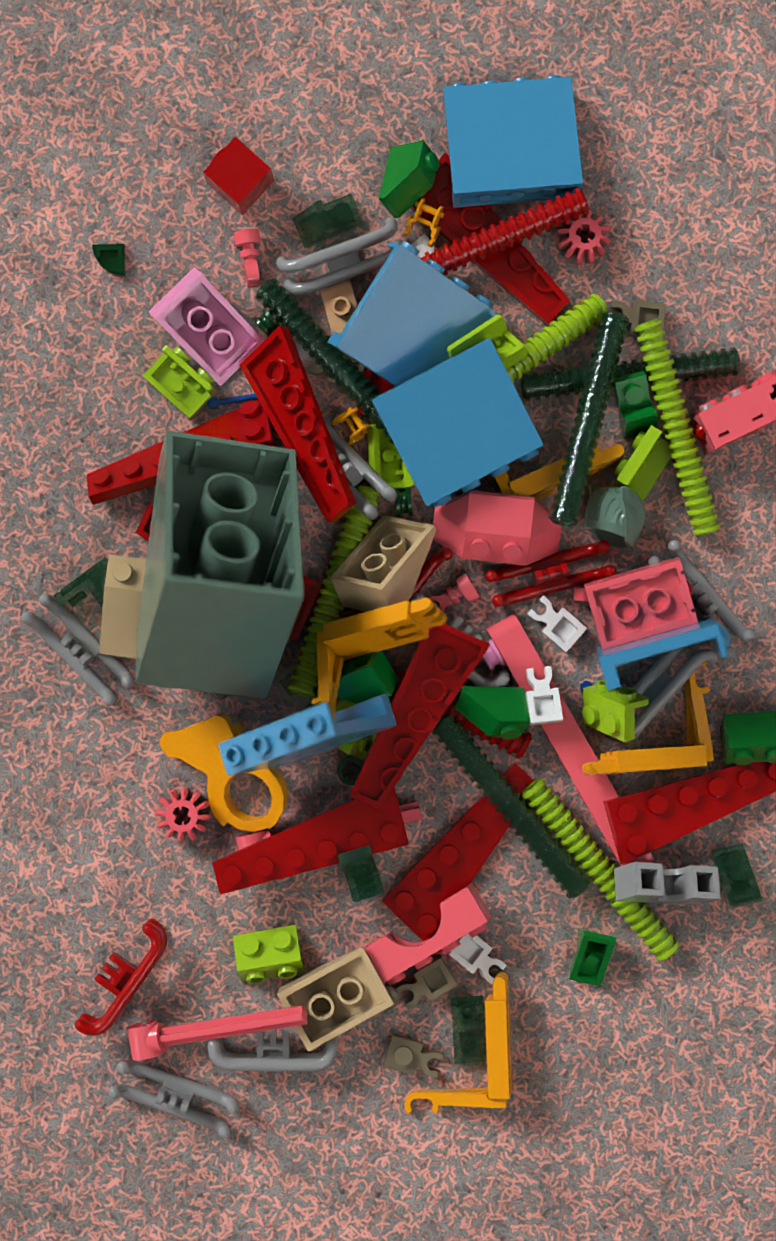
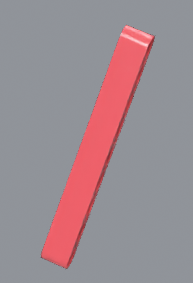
M513 613L488 627L486 632L491 636L505 664L511 671V676L516 685L524 687L526 693V691H533V688L527 681L526 670L533 668L534 677L537 680H543L545 678V666L519 620ZM552 678L549 683L550 689L557 688ZM559 692L563 720L557 723L541 724L543 732L557 752L558 759L566 773L573 780L574 787L582 801L585 802L590 810V815L599 831L601 830L606 838V843L611 852L619 861L603 802L618 798L619 796L606 774L585 775L582 772L584 763L598 761ZM650 852L629 863L620 865L624 866L632 862L653 863L655 860Z

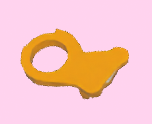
M219 713L184 729L170 730L164 733L159 745L168 757L184 760L207 775L209 806L214 817L223 827L229 823L239 830L257 832L267 828L271 829L282 817L288 806L289 792L283 775L275 767L246 772L256 775L269 787L272 799L271 808L266 815H247L239 810L232 800L230 783L234 775L227 776L218 743L239 736L245 728L242 723L239 722L234 725L230 716Z

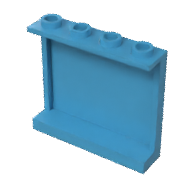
M553 75L545 79L536 80L519 78L511 82L490 80L482 84L466 85L464 83H456L450 87H443V106H445L453 208L555 200L557 196L565 197L566 192L574 193L575 188L582 190L583 177L571 77Z
M405 241L401 245L393 242L388 243L387 246L392 249V252L341 334L334 331L327 342L394 387L450 359L447 351L449 345L498 314L492 309L494 303L480 294L476 297L467 292L470 287L456 277L450 280L444 276L443 272L445 269L430 259L427 262L418 257L420 251Z
M490 338L371 399L426 506L433 504L434 508L447 503L452 499L451 493L462 489L463 493L474 489L481 484L480 478L488 474L496 477L510 469L509 463L520 458L521 462H525L539 454L537 448L544 445Z
M706 616L699 618L698 623L604 650L602 646L597 647L598 659L607 690L621 687L615 666L705 640H710L712 649L722 658L727 657L725 648L731 647L726 628H723V625Z
M384 694L337 711L335 722L329 703L325 702L218 743L227 776L294 764L397 726L388 695Z

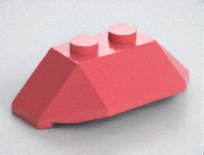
M470 490L450 500L445 505L435 508L433 525H435L436 533L433 540L441 546L451 549L452 553L462 559L527 566L558 552L562 521L557 517L555 518L535 497Z

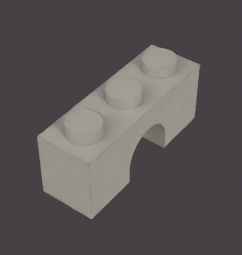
M632 862L614 869L616 901L702 905L721 899L718 867L689 865L683 868L663 869V863Z

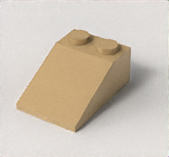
M383 515L330 577L341 605L368 612L409 600L436 533L435 525Z
M109 554L104 584L99 654L136 659L137 628L146 559Z
M363 946L306 972L279 987L277 993L284 1008L304 1005V1009H307V1025L294 1027L308 1052L394 1005L391 996Z

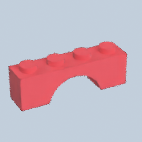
M473 883L440 903L441 923L438 931L432 938L421 942H412L400 938L391 931L364 948L383 983L387 981L392 986L406 977L404 971L408 968L415 966L419 970L433 961L431 955L437 951L442 950L446 954L461 945L458 939L469 933L471 938L488 929L486 923L492 918V915Z

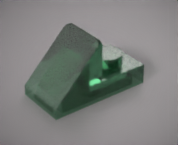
M352 194L326 204L318 200L292 218L304 248L363 225Z
M104 557L53 595L60 606L66 607L70 604L72 608L76 607L87 599L88 596L85 592L89 590L101 607H103L104 584L109 558Z
M743 844L711 850L713 864L715 867H718L721 884L720 895L728 907L732 909L761 902L762 896Z
M369 845L338 855L353 902H359L384 893L381 874Z

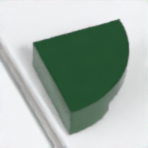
M124 244L92 245L94 256L103 269H106L107 272L109 271L113 275L126 277Z

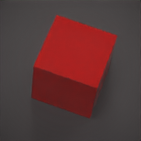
M236 136L214 156L209 166L203 171L207 184L241 215L251 207L274 181L272 169Z

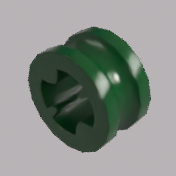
M263 308L261 310L262 315L260 317L255 316L253 321L269 337L280 324Z
M410 487L405 488L404 492H399L398 489H395L398 495L395 500L397 518H400L404 513L413 516Z
M348 756L340 761L337 767V775L344 784L354 785L356 779L349 780V775L345 777L342 769L347 768V762H355L354 766L358 764L362 769L364 762L354 756Z

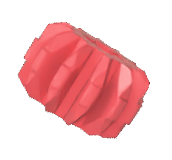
M590 209L588 211L589 214L584 216V218L579 215L578 220L572 218L573 220L570 219L568 224L562 222L564 228L558 229L556 234L559 238L563 239L558 242V249L569 248L564 258L568 260L573 253L576 254L575 262L577 265L582 263L583 256H586L589 264H593L595 255L603 257L606 253L603 247L609 246L611 243V239L604 236L609 233L610 227L608 225L599 226L603 220L602 215H598L595 220L591 219L592 211ZM581 231L587 232L588 240L586 243L581 242V237L579 236Z
M188 787L182 789L181 798L176 789H172L170 791L172 801L166 797L160 799V803L167 809L156 810L157 816L166 817V820L158 823V827L164 828L169 825L170 829L167 831L166 837L171 838L175 831H177L178 842L185 840L186 831L189 838L195 840L197 833L194 828L201 832H205L207 829L206 825L199 820L211 819V814L201 813L202 809L209 806V802L204 801L198 805L196 801L200 798L201 792H195L190 799ZM178 807L180 810L185 807L189 809L187 815L191 818L190 822H187V819L183 822L177 819L179 817V813L176 812Z

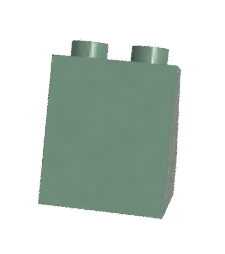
M166 430L159 457L137 628L136 684L266 699L303 600L296 451L294 449Z

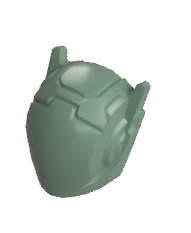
M590 484L588 486L590 499L585 512L584 528L594 533L596 539L606 540L617 549L633 552L645 523V507L642 500L627 486L597 488L596 484Z

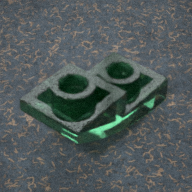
M483 995L451 997L454 1064L487 1062Z

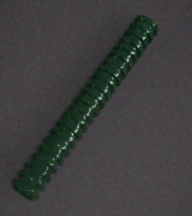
M276 278L270 279L261 285L255 298L259 302L263 301L262 306L265 309L269 308V313L272 316L276 315L275 320L278 323L282 322V326L288 327L292 337L296 336L295 341L298 344H302V349L309 351L308 355L311 358H316L315 363L317 365H323L322 370L325 373L329 372L328 377L331 380L336 379L335 384L338 387H343L342 392L344 394H350L349 399L356 401L355 406L357 408H363L362 413L365 416H370L369 421L377 423L376 428L383 430L382 435L390 437L371 399L383 394L378 393L379 388L376 385L372 386L371 379H365L366 374L363 371L359 372V367L356 364H351L352 359L350 357H345L343 352L327 343L330 336H325L326 331L323 328L318 329L319 324L316 321H312L310 314H305L306 310L303 307H298L299 302L292 300V295L289 292L285 293L286 289L282 285L279 286V281ZM390 437L389 442H390L392 445H394V443H393V441H392V439H391V437Z
M607 311L601 314L602 322L598 326L600 331L597 332V341L593 345L596 350H593L591 353L593 359L589 361L588 365L591 369H588L586 372L588 377L584 380L586 388H583L581 391L583 396L579 399L581 407H578L576 411L579 416L574 418L576 426H573L571 430L574 435L569 437L571 445L567 446L566 449L569 454L564 457L566 464L562 465L561 471L564 473L559 476L561 483L557 484L556 487L559 493L554 495L556 503H553L551 507L554 512L549 514V519L553 523L565 527H573L578 523L575 517L580 515L578 507L582 506L583 500L580 498L585 496L583 488L587 487L588 481L586 478L590 476L588 468H591L593 464L590 459L595 457L593 449H596L598 445L595 440L600 437L598 430H601L603 425L600 421L605 418L603 411H606L608 406L605 402L609 401L610 398L608 392L612 391L610 383L614 382L615 379L613 375L617 371L615 364L619 363L620 357L618 355L622 352L620 345L624 344L625 339L623 336L626 335V326L629 325L628 317L615 311Z
M731 347L729 351L722 348L719 352H716L714 349L710 350L709 353L701 351L699 355L691 352L690 356H687L685 353H681L680 357H677L675 354L670 356V359L674 360V364H671L672 368L677 370V373L674 374L675 378L682 379L683 382H688L689 378H692L693 381H697L699 377H702L703 380L708 379L709 376L718 378L720 374L723 377H727L729 373L737 376L740 372V357L735 347ZM642 358L640 362L632 359L631 363H627L624 360L618 365L616 362H612L610 366L602 363L601 367L592 364L591 368L583 365L581 369H577L575 366L569 371L567 368H562L561 372H558L557 369H552V373L543 370L542 374H538L537 371L532 372V375L522 374L521 389L523 399L530 401V398L533 397L535 400H540L541 396L549 399L550 395L559 398L560 394H564L567 397L573 392L575 395H579L582 391L585 394H589L590 390H594L595 393H599L600 389L608 392L610 388L614 389L613 378L639 371H644L647 375L648 386L653 381L648 379L651 374L650 371H646L645 367L648 364Z
M451 714L441 719L431 732L432 735L437 734L439 737L437 741L445 744L444 749L452 752L450 756L453 759L457 758V765L464 767L463 772L471 775L470 780L472 782H477V789H482L484 791L482 795L485 798H490L489 803L491 805H496V812L502 813V819L510 822L508 826L511 829H516V836H521V842L529 845L527 849L530 852H535L534 857L537 860H541L540 865L543 868H548L547 873L549 875H554L553 880L556 883L560 882V889L567 891L566 896L569 899L575 898L584 892L590 885V878L583 876L584 871L577 869L578 864L575 861H570V854H565V848L557 845L559 841L556 838H551V831H546V825L538 822L539 817L531 814L533 810L530 807L526 808V801L524 799L520 800V794L512 791L514 788L512 784L507 785V778L499 775L501 771L498 768H493L494 763L492 761H487V754H482L480 752L481 747L473 744L475 740L472 737L468 738V731L460 728L462 724L454 721L455 716Z

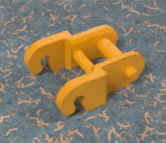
M422 198L420 202H416L415 206L417 209L414 216L408 218L406 223L407 229L403 235L408 237L414 223L418 221L430 226V230H432L430 237L432 238L429 240L428 246L433 247L441 229L437 225L440 217H444V213H442L443 207L440 206L438 209L426 205L425 199ZM422 210L434 215L432 222L420 217Z
M349 407L348 411L338 415L331 422L335 426L346 421L353 432L349 437L350 441L348 444L350 446L365 437L364 434L368 432L366 429L370 427L369 423L364 425L356 413L359 407L354 409ZM349 418H352V419H353V421L355 422V424H356L357 427L359 428L358 430L355 428V426L353 425V423L351 422V420H350Z

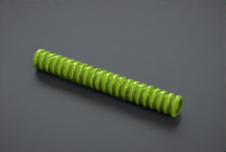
M592 293L588 299L581 301V305H575L573 311L568 310L565 312V316H559L557 321H552L549 324V327L545 326L541 329V332H536L534 338L529 337L526 339V344H523L526 346L528 355L506 369L512 383H514V379L519 380L522 378V373L528 374L530 368L535 369L538 366V362L543 363L546 361V357H552L554 351L559 352L562 350V346H568L570 341H575L578 338V335L582 336L586 330L592 329L593 324L598 325L601 319L605 320L609 317V309L605 301L599 295Z
M654 319L638 324L634 330L639 332L640 337H637V341L642 343L640 351L645 353L643 361H647L648 366L645 368L651 374L648 379L653 381L651 389L656 392L654 400L659 402V405L656 406L657 410L662 412L659 417L665 423L662 425L663 430H667L665 438L670 440L668 448L672 449L673 453L670 455L676 461L673 463V466L678 468L676 476L681 479L679 487L684 489L681 494L682 497H686V501H684L685 506L689 507L687 515L692 517L689 522L695 528L692 530L693 535H707L717 531L721 525L719 522H716L718 518L717 513L713 512L715 504L710 502L713 497L712 494H708L709 484H705L707 476L702 474V471L705 469L699 463L702 460L701 456H697L696 453L699 451V448L694 446L696 437L691 435V432L694 430L693 427H689L688 423L691 420L685 414L688 412V409L683 407L685 398L680 396L683 391L682 388L677 386L680 381L679 378H675L674 374L677 373V370L673 369L671 365L674 364V360L669 358L671 349L666 347L669 342L668 339L663 337L666 332L664 329L661 330L660 325L663 324V321Z
M363 484L355 486L376 508L378 507L376 500L380 499L381 495L373 487ZM355 505L350 509L349 513H345L346 523L344 522L341 525L343 532L338 534L340 541L335 543L337 550L332 552L334 559L329 561L331 568L326 570L325 574L328 577L323 579L322 584L325 586L324 589L319 591L321 598L316 600L318 607L313 609L315 616L310 618L312 625L307 627L306 631L309 634L304 636L303 641L306 643L305 646L300 648L302 655L297 657L299 664L294 666L296 673L291 675L293 682L288 684L287 687L290 692L304 697H315L316 693L313 690L314 687L318 688V683L316 682L318 678L317 631L323 630V624L341 619L339 612L344 610L330 577L369 533L367 528L372 526V521L365 517Z
M543 778L532 782L522 792L521 797L524 800H529V807L535 808L534 813L542 816L540 820L543 823H548L547 828L550 831L554 830V837L561 839L559 843L562 846H567L566 851L569 854L573 853V860L580 862L579 867L586 869L585 874L588 877H593L591 881L594 885H599L598 890L600 892H605L604 897L607 900H612L610 903L612 907H617V913L624 915L623 920L626 923H631L630 928L633 931H637L636 935L638 938H643L642 943L645 946H650L649 951L652 954L656 953V960L664 961L670 958L678 950L679 941L677 939L673 940L671 932H666L667 927L664 924H660L661 920L658 916H653L654 911L652 909H647V903L616 901L614 878L616 865L609 863L610 858L607 855H602V848H597V842L590 840L591 835L588 832H583L584 827L581 824H577L578 819L576 817L570 816L572 812L569 809H564L565 804L562 801L558 802V795L551 793L552 788L545 786L546 781Z

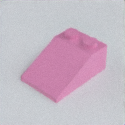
M195 267L149 311L155 320L220 386L240 368L239 365L264 341Z

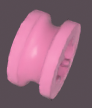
M490 640L488 641L490 646L482 658L489 670L493 672L496 665L504 666L505 662L494 642Z

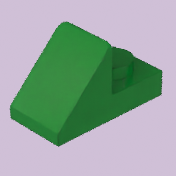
M639 371L613 378L623 438L627 439L637 436L641 430L647 432L651 425L656 427L658 414L651 404L645 372Z
M579 930L577 950L570 968L569 980L601 986L616 944V937Z

